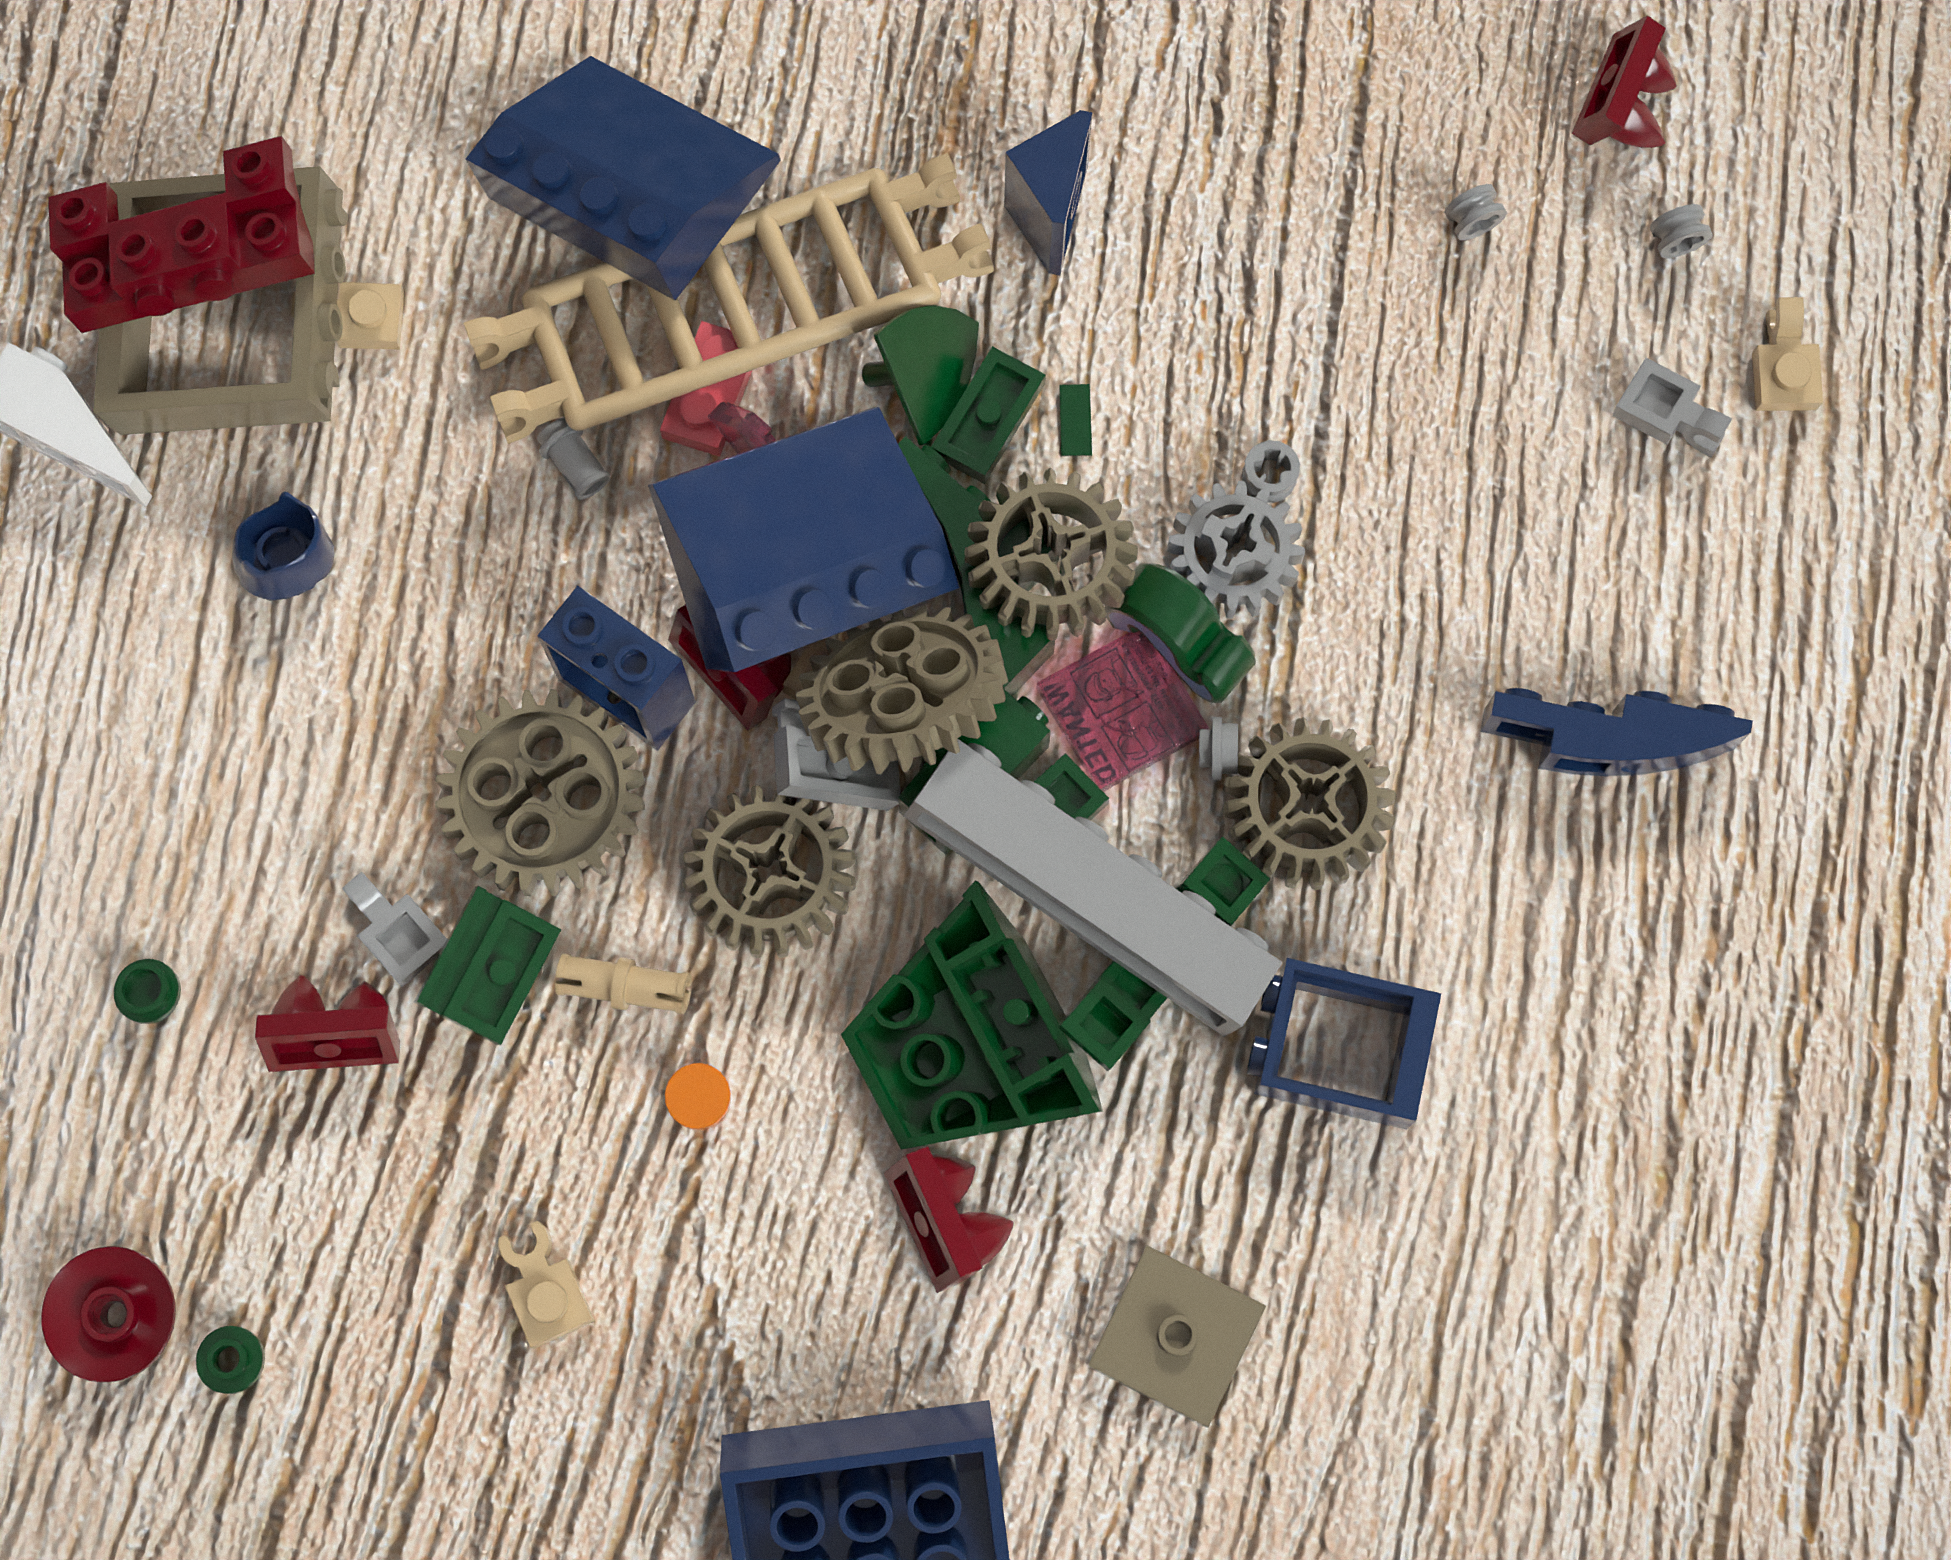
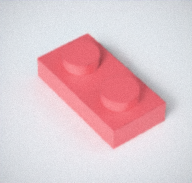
M701 321L694 340L703 361L738 349L731 330ZM752 370L672 398L660 428L662 439L720 457Z

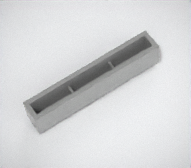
M957 739L960 752L955 754L947 751L903 817L1225 1037L1243 1027L1282 964L1280 960L1268 953L1269 945L1257 934L1244 928L1233 929L1214 916L1216 913L1215 908L1200 895L1190 891H1183L1181 893L1161 879V870L1151 861L1136 854L1127 856L1108 843L1109 836L1094 822L1083 817L1073 819L1054 806V797L1042 786L1029 780L1020 782L1000 768V760L985 747L975 743H969L967 746Z

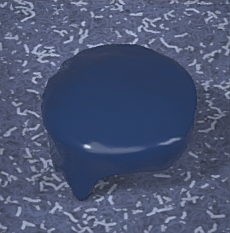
M282 492L277 502L261 511L255 512L236 529L232 547L234 570L242 587L252 595L262 599L273 601L289 599L314 588L317 582L324 579L333 565L334 545L319 517L309 505L293 497L288 492Z

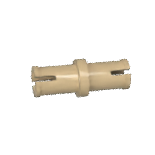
M564 953L559 959L555 975L557 978H563L562 982H555V993L557 995H571L610 1001L611 1007L619 1010H627L630 1005L674 1011L677 1014L683 1015L687 1010L691 990H685L686 986L690 987L692 984L690 973L638 967L634 959L623 957L619 958L617 963L574 957L571 954Z

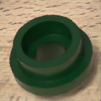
M224 1326L209 1333L201 1342L196 1355V1369L201 1381L211 1390L223 1394H236L250 1388L261 1376L265 1364V1352L259 1338L251 1331L239 1326ZM234 1347L239 1353V1363L234 1370L225 1373L219 1367V1355L224 1349Z

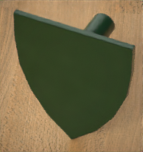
M937 305L909 309L891 319L873 334L884 361L869 362L862 368V379L866 386L894 385L919 445L927 443L943 428L969 385L976 359L979 322L957 309Z

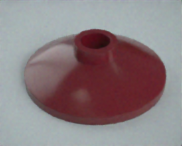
M107 1246L83 1252L60 1269L45 1294L42 1305L41 1325L46 1345L54 1359L65 1370L79 1378L94 1382H116L133 1377L157 1360L171 1338L176 1317L174 1292L167 1276L158 1264L136 1250ZM120 1302L126 1309V1318L120 1326L115 1328L108 1321V1311L113 1304Z

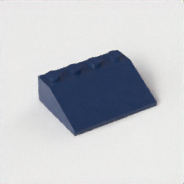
M589 56L501 112L465 160L489 199L676 301L779 164L781 158L775 151Z
M873 407L648 484L706 669L737 672L959 588L942 527L879 407Z
M989 1400L721 1436L720 1480L732 1560H1010Z

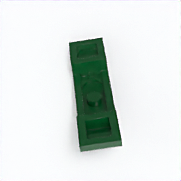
M1222 836L1175 889L1181 893L1183 891H1190L1200 895L1213 905L1216 910L1214 916L1227 925L1232 926L1270 881V878ZM1112 960L1058 1028L1106 1071H1109L1151 1022L1150 1018L1166 1001L1167 997Z

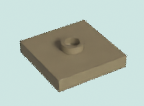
M1147 1245L1087 1367L1208 1428L1266 1305Z

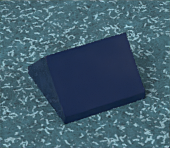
M1079 110L1006 151L1004 207L1049 274L1061 276L1088 169L1092 112Z

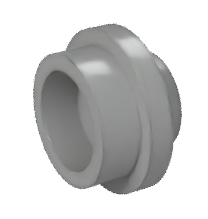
M1213 717L1212 729H1200L1199 767L1212 768V780H1221V774H1237L1238 723H1222V717Z

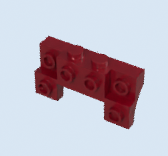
M282 136L223 151L225 193L119 220L117 194L107 182L48 197L50 249L62 261L64 315L81 333L148 316H163L175 309L206 301H222L234 294L315 274L313 241L298 195L292 149Z

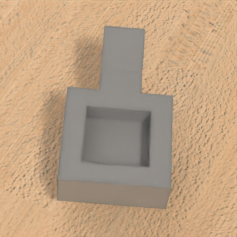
M1647 357L1622 395L1613 413V417L1668 445L1677 430L1683 434L1685 440L1693 448L1711 458L1732 418L1721 412L1705 408L1694 402L1700 390V385Z
M360 872L342 887L349 898L371 921V924L359 933L357 937L401 987L438 957L447 938L408 894L404 895L392 906L363 872Z

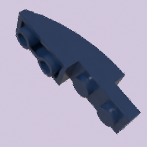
M1509 688L1504 693L1495 691L1485 707L1480 732L1542 745L1538 769L1574 775L1629 776L1675 770L1710 760L1734 750L1751 733L1753 720L1734 717L1735 712L1732 709L1721 705L1701 704L1696 708L1673 704L1671 697L1655 691H1637L1634 695L1626 694L1615 707L1611 716L1605 714L1603 707L1594 703L1573 701L1564 706L1542 701V695L1532 690Z

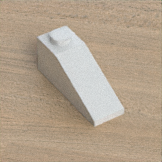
M8 342L0 354V433L146 507L152 495L93 413L81 393L64 373L67 365L58 357L40 347L35 346L31 353Z

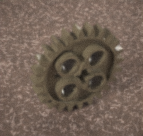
M921 605L913 617L905 618L903 611L899 610L892 613L891 620L882 622L878 618L870 621L869 627L864 630L857 627L846 630L848 639L844 642L828 638L825 644L829 656L811 655L809 660L813 671L800 674L799 679L803 690L796 693V699L800 707L798 711L805 732L807 736H811L817 752L826 749L832 763L847 757L853 771H857L868 760H872L876 774H882L890 761L898 760L903 772L909 771L913 758L922 756L930 765L936 764L935 750L942 747L957 754L960 752L957 738L961 735L978 739L981 733L977 721H995L997 716L993 704L1005 702L1006 697L1002 685L1008 683V678L997 639L991 640L986 625L975 627L970 614H966L954 621L951 608L945 607L933 618L929 616L927 606Z
M524 690L522 708L515 710L502 696L498 698L500 716L492 719L480 709L475 712L477 721L481 726V729L476 734L467 729H457L458 736L466 746L463 752L444 750L442 754L446 761L455 768L454 773L436 775L435 779L442 789L452 792V795L435 801V807L441 814L455 816L441 826L442 832L448 839L463 837L453 851L461 861L477 855L472 870L480 879L489 874L494 868H497L495 884L500 890L505 891L513 879L518 877L521 891L525 896L530 897L532 895L537 880H544L551 895L557 896L560 888V878L569 876L572 883L578 889L584 887L582 869L589 866L596 873L604 876L607 872L600 857L607 851L623 858L626 853L616 837L619 833L637 835L639 831L636 823L626 816L627 812L645 810L643 798L629 792V790L645 784L643 773L634 769H626L633 765L639 759V756L634 746L618 748L626 738V733L620 724L603 731L608 720L605 709L599 707L588 717H585L586 704L582 696L576 695L565 709L562 708L557 690H550L544 705H537L530 690ZM550 737L563 741L562 749L555 758L549 761H539L532 758L533 749L539 741ZM578 758H587V763L583 767H576L570 770ZM502 775L511 778L510 789L503 797L497 800H487L481 797L483 785L488 779ZM538 783L544 788L549 789L552 795L544 802L533 796L530 791ZM585 785H593L601 789L600 799L593 807L578 810L570 806L572 794L578 788ZM510 816L505 826L502 828L494 827L497 819ZM540 823L550 827L548 839L542 846L536 849H525L519 846L520 835L526 827Z

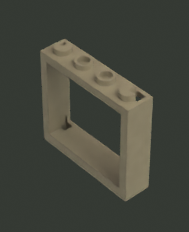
M320 166L294 168L301 207L313 241L315 274L296 278L290 382L147 392L152 316L99 329L93 413L120 435L331 421L333 387H340L338 370L334 364L335 341L340 340L343 330L342 316L337 305L338 283L344 281L346 273L345 259L340 248L341 226L347 224L349 215L342 208L343 190L336 186ZM224 174L116 182L110 183V187L117 194L119 220L225 193Z

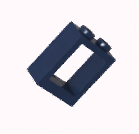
M578 585L537 635L559 681L595 707L605 709L609 717L657 751L696 703L682 659ZM613 692L622 699L619 703L612 704L608 699L609 694Z
M1287 958L1280 969V974L1274 975L1262 995L1260 1011L1271 1013L1266 1038L1255 1036L1250 1051L1246 1074L1258 1076L1254 1094L1407 1130L1417 1120L1442 993ZM1295 990L1403 1014L1386 1101L1277 1076Z

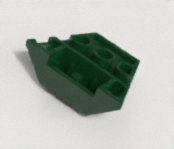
M974 881L963 893L962 901L939 927H934L923 939L925 943L897 975L893 974L841 1033L849 1052L901 1150L1103 1112L1087 1053L1058 1028L1066 1018L1061 1005L1026 941L979 881Z

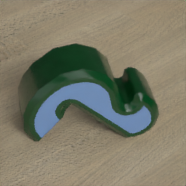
M1141 563L1134 568L1135 577L1133 584L1127 587H1119L1124 594V601L1121 607L1114 608L1105 605L1107 620L1113 628L1131 633L1140 631L1192 692L1210 703H1222L1256 664L1254 650L1242 635L1233 634L1223 625L1217 609L1208 597L1189 580L1176 571L1159 564Z

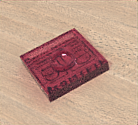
M1140 631L1135 633L1129 632L1037 682V691L1088 777L1103 792L1199 740L1200 729H1210L1176 672Z

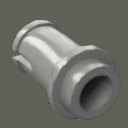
M564 417L552 422L537 436V440L541 444L539 453L543 459H552L574 490L578 500H584L604 488L609 483L611 476L608 471L604 470L581 438L583 430L576 431L571 429Z

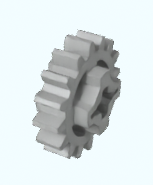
M1238 481L1235 492L1232 495H1226L1219 483L1213 484L1209 502H1206L1197 494L1192 495L1188 506L1191 515L1181 512L1176 514L1173 528L1180 534L1170 535L1167 545L1168 552L1180 555L1171 561L1170 569L1176 571L1181 576L1187 575V580L1205 594L1213 605L1216 602L1223 603L1226 618L1233 619L1237 606L1243 604L1246 605L1252 617L1259 615L1261 598L1263 597L1277 606L1284 595L1280 584L1294 587L1299 572L1291 565L1301 564L1305 554L1304 547L1292 544L1300 538L1302 532L1301 523H1284L1290 505L1284 502L1274 508L1269 506L1267 503L1270 489L1266 487L1259 491L1256 497L1247 496L1245 481ZM1238 514L1224 519L1218 518L1223 515ZM1262 525L1271 534L1275 546L1265 541L1261 530ZM1246 533L1245 550H1241L1237 557L1233 556L1229 565L1224 566L1227 557L1226 550H1230L1235 542L1239 543L1242 535ZM1194 546L1198 548V554L1207 558L1211 570L1209 575L1199 564ZM1247 580L1254 581V583L1248 585H1233Z

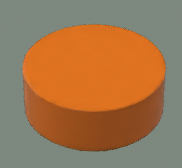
M693 1063L680 1068L672 1075L666 1086L665 1103L670 1115L681 1126L692 1130H705L720 1123L727 1115L731 1105V1089L726 1078L719 1070L708 1064Z

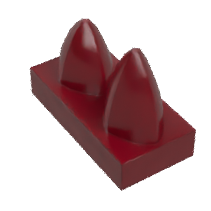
M1647 15L1613 34L1572 131L1573 135L1588 145H1592L1607 137H1611L1623 144L1640 148H1653L1663 146L1666 143L1655 116L1646 104L1637 97L1640 91L1657 94L1674 90L1677 87L1671 65L1664 53L1658 48L1666 29L1664 26Z
M686 604L677 609L668 641L746 730L749 731L767 718L774 699L784 689L783 683L791 672V654L785 653L737 672L706 669Z
M300 975L280 995L271 1014L257 1015L255 1040L269 1072L399 1063L400 1039L390 1007L384 996L366 981L355 987L344 998L337 1010L325 1011V1006L317 989L305 976Z
M927 1146L906 1154L883 1173L936 1292L939 1293L962 1283L983 1269L982 1266L989 1263L1002 1250L1010 1236L1014 1222L999 1215L985 1212L958 1214L955 1205L968 1192L976 1167L952 1155L931 1154Z

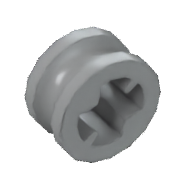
M1484 184L1469 189L1452 200L1445 208L1444 213L1448 220L1457 221L1458 223L1454 232L1459 240H1469L1483 235L1501 223L1506 217L1507 211L1503 204L1494 203L1493 201L1497 193L1492 184Z
M1689 204L1677 207L1659 216L1651 223L1650 229L1653 236L1662 239L1657 247L1661 257L1672 258L1685 255L1705 245L1712 238L1713 234L1709 225L1701 224V220L1705 216L1701 205Z
M1268 440L1258 443L1249 451L1242 471V481L1246 483L1247 492L1252 497H1256L1258 492L1266 487L1270 489L1268 503L1284 500L1292 493L1299 477L1300 462L1298 456L1290 446L1280 441ZM1263 461H1276L1275 468L1277 470L1281 466L1285 468L1286 471L1281 473L1278 483H1266V474L1260 478L1256 475V472L1261 471Z

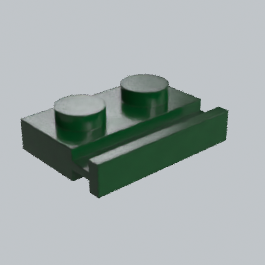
M476 886L414 1003L439 1014L441 1017L496 1045H501L562 929L505 899H500L487 892L486 889Z

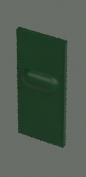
M1090 384L1059 385L1061 455L1092 456Z

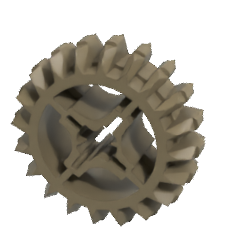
M1051 467L1044 472L1043 484L1035 485L1033 478L1024 471L1019 476V492L1017 493L1010 486L1001 482L996 488V497L999 504L983 500L979 505V516L984 522H972L968 527V538L975 543L965 548V562L975 566L968 573L970 587L985 588L980 595V605L983 609H990L1003 604L998 613V623L1002 627L1012 623L1017 616L1021 617V634L1026 638L1030 637L1034 632L1035 623L1046 625L1045 634L1047 639L1051 641L1057 639L1059 624L1067 623L1070 632L1074 636L1082 635L1084 630L1082 616L1084 615L1091 622L1099 626L1106 621L1107 616L1104 605L1120 608L1124 601V594L1119 587L1131 586L1134 581L1135 571L1128 564L1137 560L1138 547L1126 542L1133 536L1134 526L1132 522L1117 520L1122 511V504L1119 502V499L1100 504L1104 487L1100 482L1091 485L1086 492L1080 490L1081 475L1077 471L1069 475L1067 485L1056 483V473ZM1052 514L1068 516L1079 521L1082 525L1073 527L1061 525L1054 519ZM1028 519L1030 524V537L1028 540L1020 545L1013 546L1012 554L999 557L998 550L1007 533L1019 522ZM1042 535L1047 547H1051L1055 555H1061L1060 574L1055 562H1051L1047 554H1041ZM1102 551L1104 562L1098 574L1086 586L1075 591L1072 585L1073 569L1088 562L1089 555ZM1013 579H1016L1018 584L1030 581L1041 583L1048 589L1051 596H1042L1029 592L1017 585Z
M1304 717L1298 718L1294 725L1292 737H1290L1286 728L1280 723L1274 724L1269 732L1272 745L1264 738L1257 735L1254 736L1248 744L1253 757L1238 754L1237 773L1240 776L1227 777L1223 788L1229 795L1237 798L1224 803L1222 808L1223 816L1229 819L1242 820L1230 828L1228 832L1229 839L1232 842H1239L1250 838L1252 842L1246 846L1242 854L1251 862L1261 854L1267 858L1262 872L1269 878L1274 875L1278 866L1287 869L1285 886L1288 888L1296 887L1301 872L1308 873L1309 884L1313 890H1320L1324 885L1325 870H1328L1332 879L1338 885L1346 883L1349 878L1347 863L1354 869L1364 872L1371 864L1369 855L1365 850L1381 853L1387 841L1378 831L1391 830L1395 823V816L1381 808L1393 805L1396 800V792L1389 788L1376 787L1387 780L1390 775L1389 768L1387 766L1368 767V764L1376 754V749L1374 745L1364 746L1358 753L1351 747L1357 735L1354 729L1345 731L1341 740L1330 737L1333 730V723L1330 719L1322 721L1317 734H1310L1307 719ZM1310 759L1328 764L1331 768L1321 774H1311L1302 770L1295 762L1291 765L1287 762ZM1266 774L1276 782L1274 791L1283 802V809L1278 812L1276 819L1269 825L1263 819L1258 803V786ZM1348 783L1354 789L1359 805V821L1357 829L1353 834L1342 824L1345 817L1340 813L1335 801L1342 788ZM1327 789L1317 814H1314L1311 808L1309 814L1300 810L1291 818L1301 793H1304L1307 799L1309 794L1318 797ZM1296 833H1308L1316 837L1322 844L1329 841L1332 847L1304 849L1285 842V840Z
M755 785L751 788L752 804L742 807L739 796L735 793H730L727 796V802L732 812L725 817L719 810L709 808L706 812V817L715 829L713 832L702 828H694L692 830L691 838L693 842L705 849V851H689L684 853L683 862L685 866L701 872L685 877L683 879V887L686 892L702 893L690 903L694 916H704L713 912L704 925L706 932L710 936L718 935L730 926L725 940L728 949L735 951L741 946L745 937L749 936L751 937L749 945L752 957L761 958L765 950V941L774 940L777 955L779 958L787 957L789 953L787 938L797 935L800 946L804 950H808L813 947L811 935L807 930L812 925L825 935H830L834 931L833 923L824 912L829 910L841 915L847 913L849 909L848 902L834 892L855 890L856 878L840 870L855 865L856 857L853 850L838 849L849 839L848 831L844 826L826 830L834 819V813L831 808L826 806L819 809L812 816H809L814 802L812 799L798 798L794 806L789 805V796L778 795L776 789L774 802H766L762 787ZM762 826H782L781 828L776 827L770 838L761 844H749L741 840L734 843L738 837L752 829ZM800 834H803L815 845L823 859V870L819 884L807 879L806 872L800 870L792 863L797 851L796 842ZM781 855L782 859L779 860L782 875H788V878L771 875L765 883L762 882L760 887H758L761 879L757 868H752V865L769 868L774 860L778 861ZM722 859L731 863L735 871L747 878L745 888L742 891L744 900L738 910L732 907L719 892L718 871ZM790 898L800 903L803 899L807 901L802 907L785 916L757 918L758 914L763 915L768 906L777 899Z

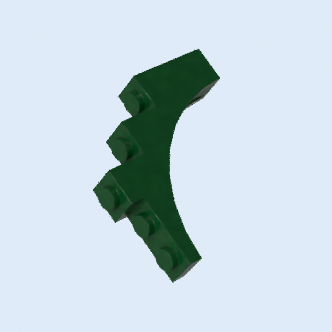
M905 436L898 445L942 527L961 591L964 615L970 614L972 616L975 627L986 625L991 640L997 639L1008 678V683L1002 685L1006 697L1005 702L993 704L997 716L995 721H977L981 733L978 739L963 735L957 739L967 746L969 743H975L985 747L1000 760V768L1019 780L1049 748L1051 731L1046 727L1049 723L1048 717L1034 702L1025 696H1021L1017 701L1012 696L1054 654L1055 640H1048L1045 634L1046 625L1035 623L1032 635L1026 638L1021 634L1022 618L1018 616L1012 623L1002 627L998 623V613L1003 604L990 609L982 608L980 605V595L985 588L970 587L968 573L975 566L965 562V548L975 544L968 538L969 524L977 521L984 522L979 516V505L983 500H990L976 487L970 485L964 489L949 475L951 472L950 467L935 450L927 445L919 449ZM1028 519L1019 522L1007 533L999 547V557L1012 554L1013 546L1020 545L1028 540L1030 537ZM1042 535L1041 554H1047L1051 562L1056 564L1059 561V555H1055L1051 547H1047ZM1013 579L1017 585L1027 591H1030L1038 583L1030 581L1018 584L1016 579ZM944 747L935 750L936 764L930 765L926 762L899 796V810L902 816H904L948 750ZM909 821L945 855L951 851L949 847Z

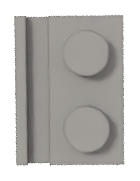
M784 698L772 707V716L778 718V731L774 734L778 795L886 811L899 804L898 798L901 792L898 760L890 761L882 774H876L872 760H868L857 771L851 770L847 757L832 763L827 750L817 752L811 736H807L798 712L800 707L797 700Z

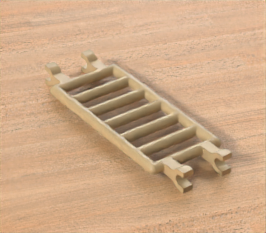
M948 153L927 161L918 172L893 181L889 180L884 170L872 168L740 214L703 263L738 349L703 361L678 298L675 301L647 286L679 366V370L644 382L608 290L609 286L632 279L633 277L606 262L529 288L522 295V305L524 307L522 311L499 319L480 317L464 322L463 324L481 370L501 363L512 351L537 343L549 374L550 384L527 392L509 390L490 396L507 443L510 444L530 435L537 425L563 416L568 426L573 430L582 431L887 323L909 309L935 305L941 299L942 294L938 283L961 275L975 278L994 272L993 263L987 252L988 249H991L990 240L982 223L962 230L953 238L952 242L922 251L905 213L927 205L941 208L961 202L959 192L953 182V179L957 178L956 169ZM869 195L912 285L911 288L877 299L836 208ZM812 215L815 217L854 305L852 309L823 319L818 317L779 228ZM755 235L758 237L796 325L795 329L764 340L760 338L722 248ZM581 296L586 298L621 389L589 402H585L550 310L552 306Z

